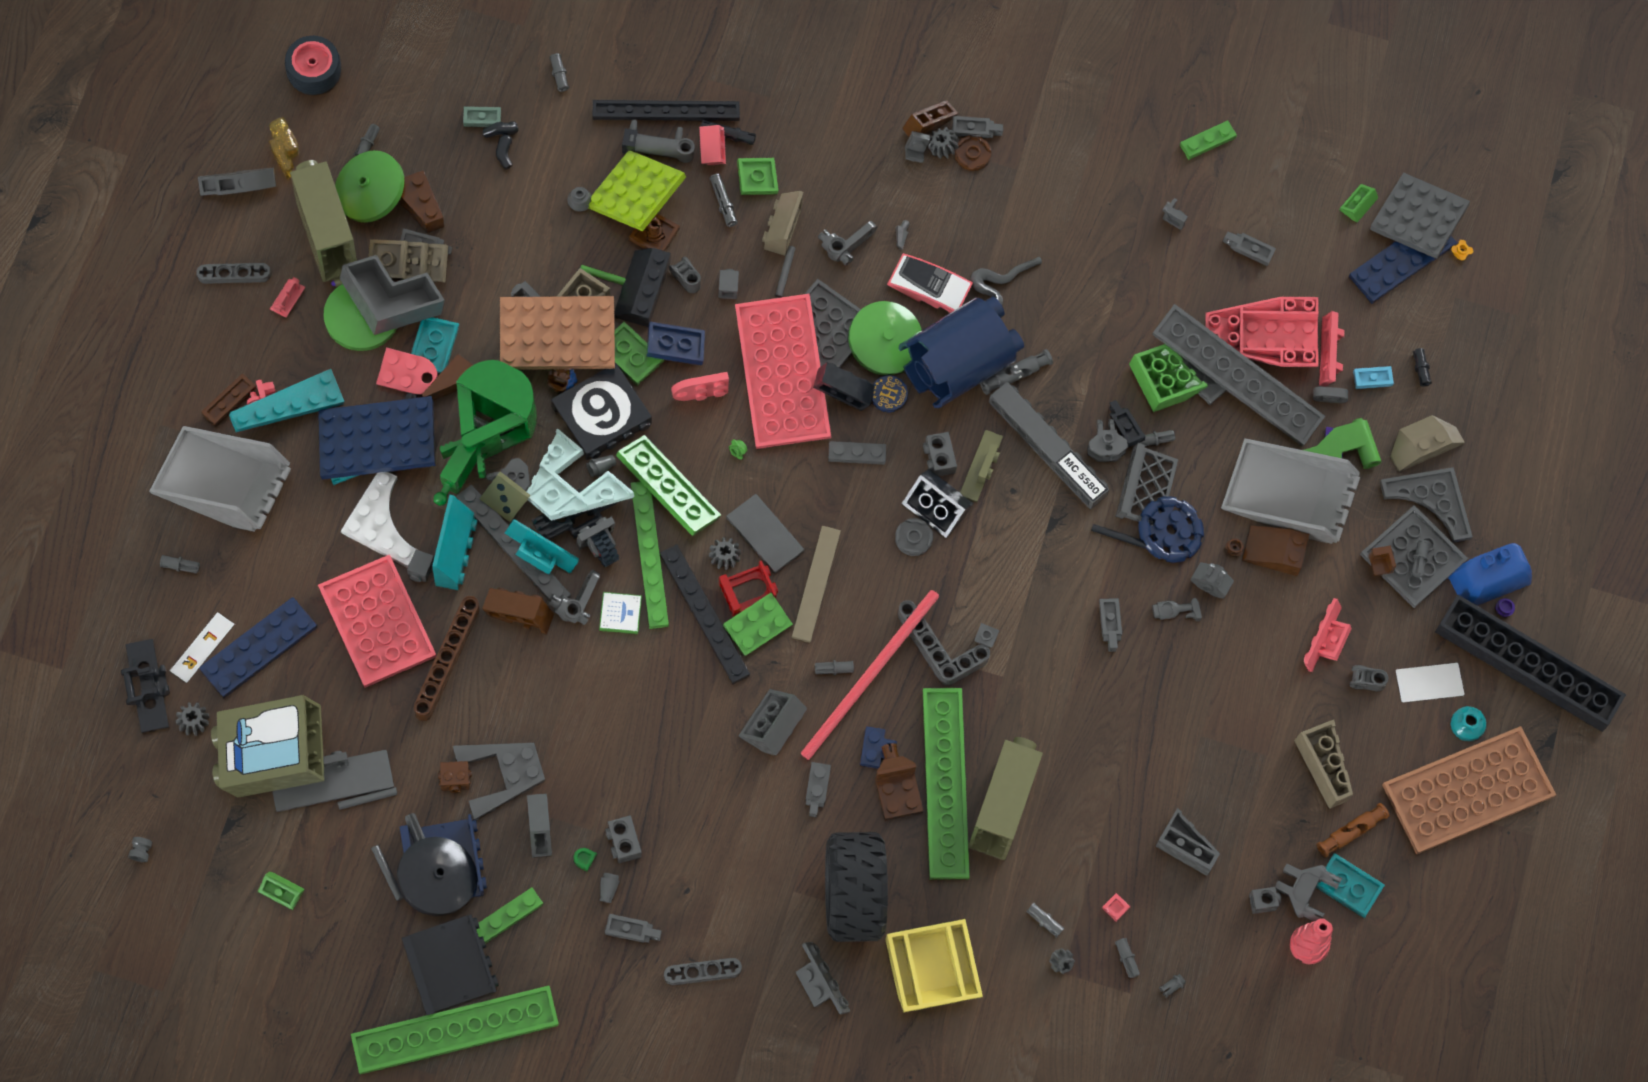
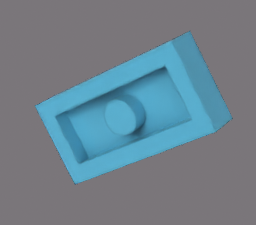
M1391 366L1359 368L1353 371L1356 389L1391 387L1394 384Z

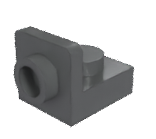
M912 131L905 145L907 160L923 163L924 151L930 141V135Z
M1174 198L1171 203L1167 202L1164 206L1163 220L1182 230L1188 216L1181 210L1174 209L1177 203V199Z
M526 281L522 284H517L511 292L512 297H540Z
M981 623L975 637V642L992 648L999 630Z

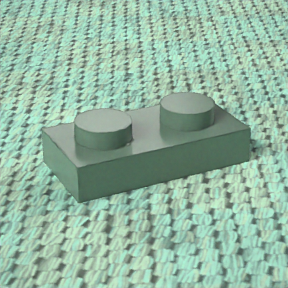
M464 107L463 126L488 127L496 122H501V107Z

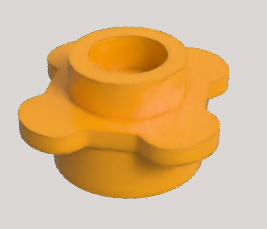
M1460 240L1456 246H1452L1451 251L1459 260H1465L1469 254L1473 253V248L1469 247L1465 240Z

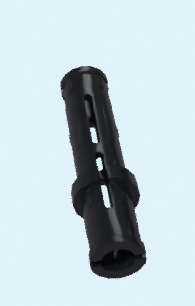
M703 120L701 123V127L720 125L724 127L725 138L732 139L733 142L739 141L754 145L755 133Z

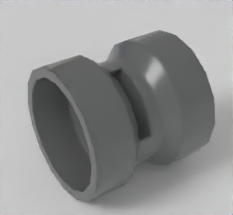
M133 837V849L129 851L128 858L138 862H148L149 854L147 852L151 849L153 842L146 838Z

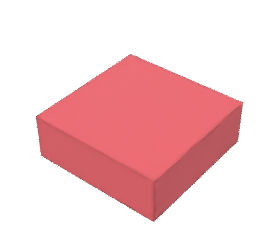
M1116 893L1102 909L1117 922L1130 909V906Z

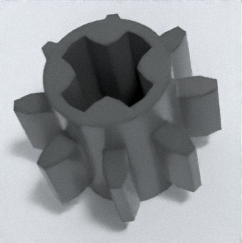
M1063 948L1055 950L1049 960L1052 964L1051 968L1056 973L1058 971L1062 974L1069 972L1075 962L1072 958L1073 954L1069 950L1065 951Z

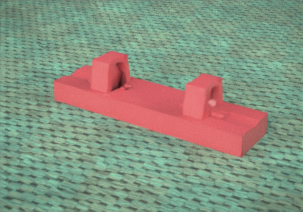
M1334 311L1322 317L1319 385L1327 387L1335 382L1336 374L1343 371V364L1336 362L1337 340L1344 337V330L1338 328V313Z

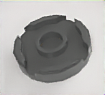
M910 518L897 527L895 543L904 554L919 556L930 549L933 542V532L925 521Z

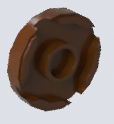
M966 136L959 141V147L955 150V159L962 168L978 171L989 163L991 147L982 137Z

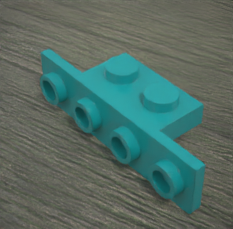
M515 519L504 533L521 543L515 555L548 575L552 571L554 564L571 573L579 562V558Z

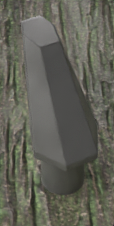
M906 220L900 226H896V245L900 250H903L908 234L906 230L910 225Z

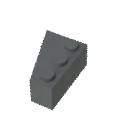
M1179 808L1176 809L1156 844L1157 848L1206 876L1220 855L1213 845L1182 815Z

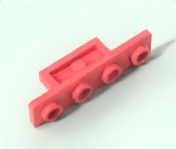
M1333 598L1332 603L1328 605L1326 616L1320 622L1319 631L1313 637L1312 646L1304 657V664L1308 671L1313 672L1320 656L1337 661L1352 629L1350 624L1336 621L1342 609L1338 599Z

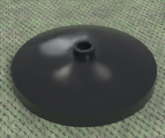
M428 837L412 844L401 857L397 868V884L403 898L411 907L423 914L445 916L457 912L470 900L477 884V871L470 854L461 845L447 838Z

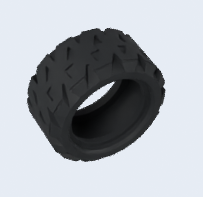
M837 832L831 834L826 842V922L828 934L833 941H878L886 932L888 908L887 858L885 842L879 833Z

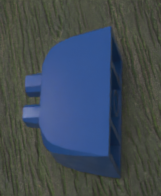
M1512 543L1470 559L1458 567L1450 575L1449 579L1457 595L1478 606L1531 585L1532 570L1521 546Z

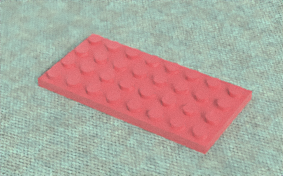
M810 294L735 304L756 449L831 438L825 393L813 388L818 368L821 366Z

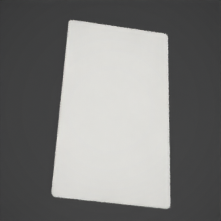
M1458 663L1396 670L1402 702L1464 696Z

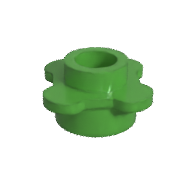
M733 439L729 450L733 456L742 460L743 454L747 452V446L743 441Z

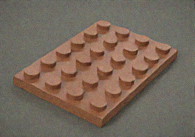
M614 296L500 297V361L517 370L615 369Z

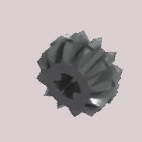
M938 127V132L932 131L928 148L932 155H938L940 159L943 156L948 158L949 154L955 155L954 150L959 147L958 136L955 135L953 130L949 131L947 127L944 130Z
M723 537L722 542L715 540V545L710 546L709 558H712V565L718 563V569L725 566L727 571L729 565L734 568L736 566L735 562H740L739 555H741V550L738 549V543L732 544V538L727 542Z
M188 702V708L181 706L182 712L176 713V716L179 718L176 720V724L180 725L179 730L181 732L185 731L186 735L189 736L193 731L194 735L197 736L198 730L204 732L203 726H209L207 719L210 716L209 713H205L206 708L204 706L200 707L199 703H196L192 707V704Z

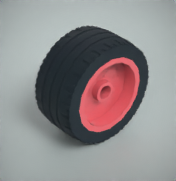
M310 35L299 38L291 44L285 55V69L290 83L296 90L308 95H317L330 91L337 84L341 75V61L339 53L332 42L321 36Z

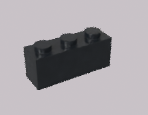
M827 362L818 368L813 388L862 411L871 405L875 385L869 383L866 379L853 375L850 371H845L835 364Z

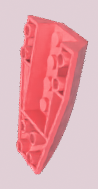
M1277 297L1206 313L1205 327L1248 359L1280 367H1318V297Z

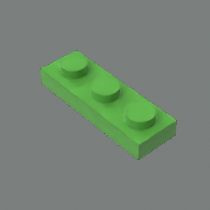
M1227 120L1182 141L1180 147L1188 160L1235 139L1237 134Z

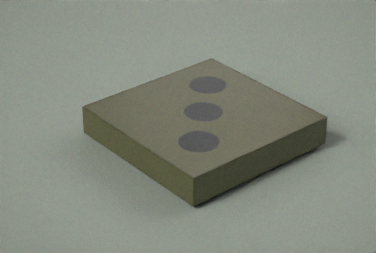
M499 472L479 499L510 522L531 495L502 472Z

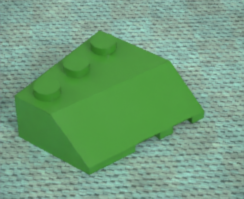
M1165 344L1135 354L1129 363L1153 412L1184 402L1208 387L1204 381L1202 382L1196 376V372L1192 368L1189 369L1182 362L1183 359Z

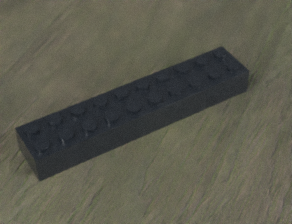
M1460 595L1456 596L1435 630V633L1601 732L1608 727L1626 696L1625 693Z

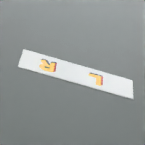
M217 612L170 671L187 683L233 627L234 623Z

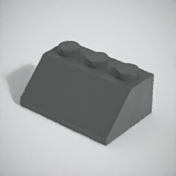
M769 689L739 734V737L762 752L776 756L798 722L802 719L807 707L793 694Z

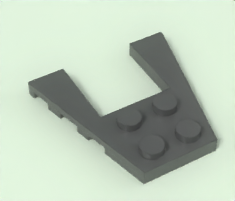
M534 743L453 746L457 762L468 761L469 764L497 756L506 790L469 801L473 819L476 821L481 816L489 814L502 804L510 802L521 793L524 794L545 781Z

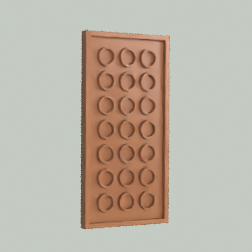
M1521 726L1382 784L1416 854L1556 796Z

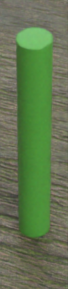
M581 265V269L592 276L621 285L626 280L623 277Z

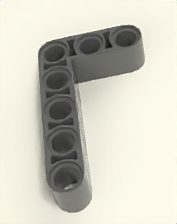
M910 600L900 603L898 618L902 624L911 615L903 613L902 610L909 609L913 613L917 608ZM924 617L918 623L922 629H913L909 634L938 680L945 686H950L984 667L990 657V650L987 646L977 645L951 660ZM929 640L932 642V645L926 646L923 644V641ZM983 653L985 658L980 659L976 654ZM940 656L943 660L937 662L933 657ZM966 662L969 667L963 668L960 666V663ZM951 672L953 677L947 678L943 673Z

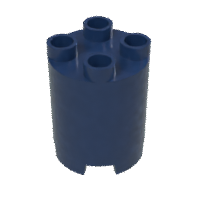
M994 296L986 301L980 298L972 299L899 344L898 349L900 352L908 348L911 361L903 368L914 388L919 394L930 390L939 399L932 404L934 408L939 409L1008 367L1015 362L1016 353L1024 348V342L1018 332L1014 329L1008 331L1001 320L1005 312L1001 303Z

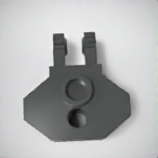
M1109 419L1108 421L1109 430H1103L1102 420H1097V435L1089 441L1087 447L1088 456L1097 462L1117 461L1125 455V450L1128 448L1127 440L1115 430L1114 419Z
M520 458L511 459L506 468L501 469V472L527 492L530 487L528 466ZM499 472L487 474V480L493 481Z
M1200 562L1191 578V581L1198 588L1214 597L1223 599L1234 582L1222 566Z

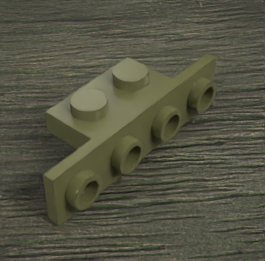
M988 430L984 432L960 492L973 502L977 503L986 479L990 480L994 470L991 469L993 463H997L1000 455L997 451L1003 438L1002 435Z

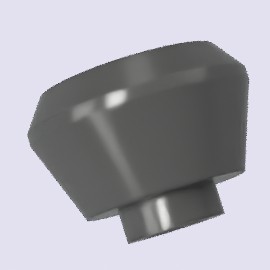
M577 187L569 193L567 198L568 205L575 211H585L589 209L592 195L587 189Z

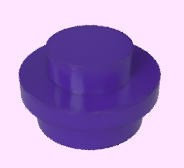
M1506 598L1500 599L1495 607L1496 612L1502 617H1510L1515 611L1514 603Z

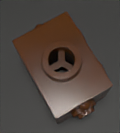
M468 761L440 762L438 779H440L439 785L442 791L449 790L451 793H458L461 790L470 789L472 771L469 770Z

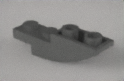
M274 168L243 170L235 173L198 177L200 196L233 194L277 186Z

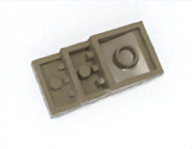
M370 239L369 257L377 255L391 279L404 280L428 273L433 282L445 283L448 245Z

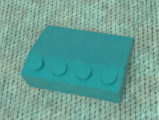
M449 495L432 567L435 586L458 590L459 585H463L465 573L462 572L464 566L467 567L469 555H467V551L472 548L473 538L471 534L472 531H476L477 520H475L474 512L454 495Z

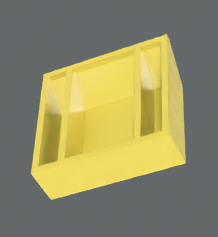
M965 919L887 934L885 939L897 995L903 1012L983 997Z

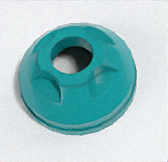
M1466 706L1458 709L1453 714L1450 725L1453 733L1459 739L1475 741L1485 732L1486 719L1477 708ZM1473 716L1476 719V724L1473 726L1468 725L1466 717Z

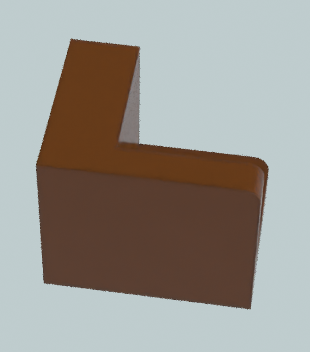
M1391 545L1373 548L1369 553L1374 576L1393 573L1396 563Z

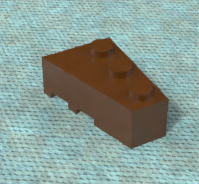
M424 171L404 177V189L399 200L403 208L407 209L426 233L443 228L444 218Z
M489 588L482 608L488 617L511 624L513 621L523 623V628L527 629L533 626L539 628L541 633L546 635L554 613L541 596L536 594L528 596L520 591L508 592L504 588Z

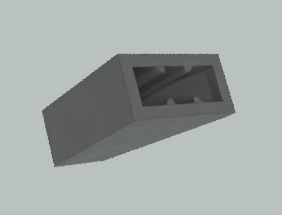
M547 794L527 795L532 857L552 856Z

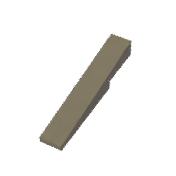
M826 526L821 528L792 634L793 639L811 642L841 530Z

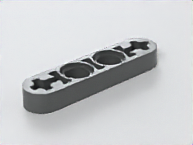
M265 263L204 264L199 266L196 271L198 280L205 284L266 282L271 277L270 267ZM241 269L248 270V275L241 277L238 275V272ZM262 269L265 271L263 276L260 275ZM222 270L230 272L227 277H221L219 273ZM204 271H208L207 277H203Z
M736 958L671 965L664 971V980L669 985H680L735 978L740 975L742 965ZM731 963H734L736 967L738 966L734 973L731 972V969L724 970L725 974H721L722 967L720 964H724V968L730 967ZM711 965L716 966L719 970L714 976L709 975L707 972V968ZM696 968L699 972L698 976L690 978L687 975L688 969ZM681 969H684L685 979H682V975L676 976L675 980L667 977V975H670V971H674L675 974H681Z

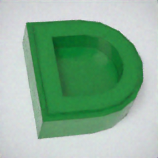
M580 848L574 853V863L577 867L588 872L597 853L587 848Z

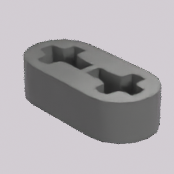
M1315 387L1313 389V400L1318 402L1345 403L1348 401V390L1333 387Z

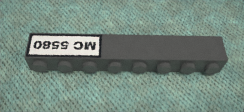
M1006 382L990 395L989 403L1090 510L1107 497L1109 492L1108 484L1095 475L1094 469L1091 466H1087L1077 452L1074 453L1069 443L1057 435L1055 428L1051 425L1049 426L1039 412H1035L1031 403L1019 395V391L1015 386H1011Z

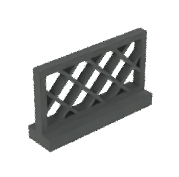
M1137 443L1131 452L1115 517L1121 519L1126 517L1139 522L1142 517L1131 513L1133 506L1138 505L1142 512L1144 507L1141 502L1147 499L1150 502L1154 501L1152 497L1160 494L1161 497L1169 496L1178 459L1147 449L1145 445ZM1145 454L1152 456L1155 463L1148 466L1144 460ZM1167 461L1172 463L1171 469L1165 472L1161 462ZM1155 465L1158 466L1162 473L1157 477H1154L1150 470ZM1146 470L1151 480L1144 483L1140 473ZM1164 477L1167 486L1161 489L1157 479ZM1153 482L1158 490L1152 494L1149 493L1145 486ZM1142 487L1146 497L1139 500L1136 490ZM1149 520L1148 523L1153 526V521Z

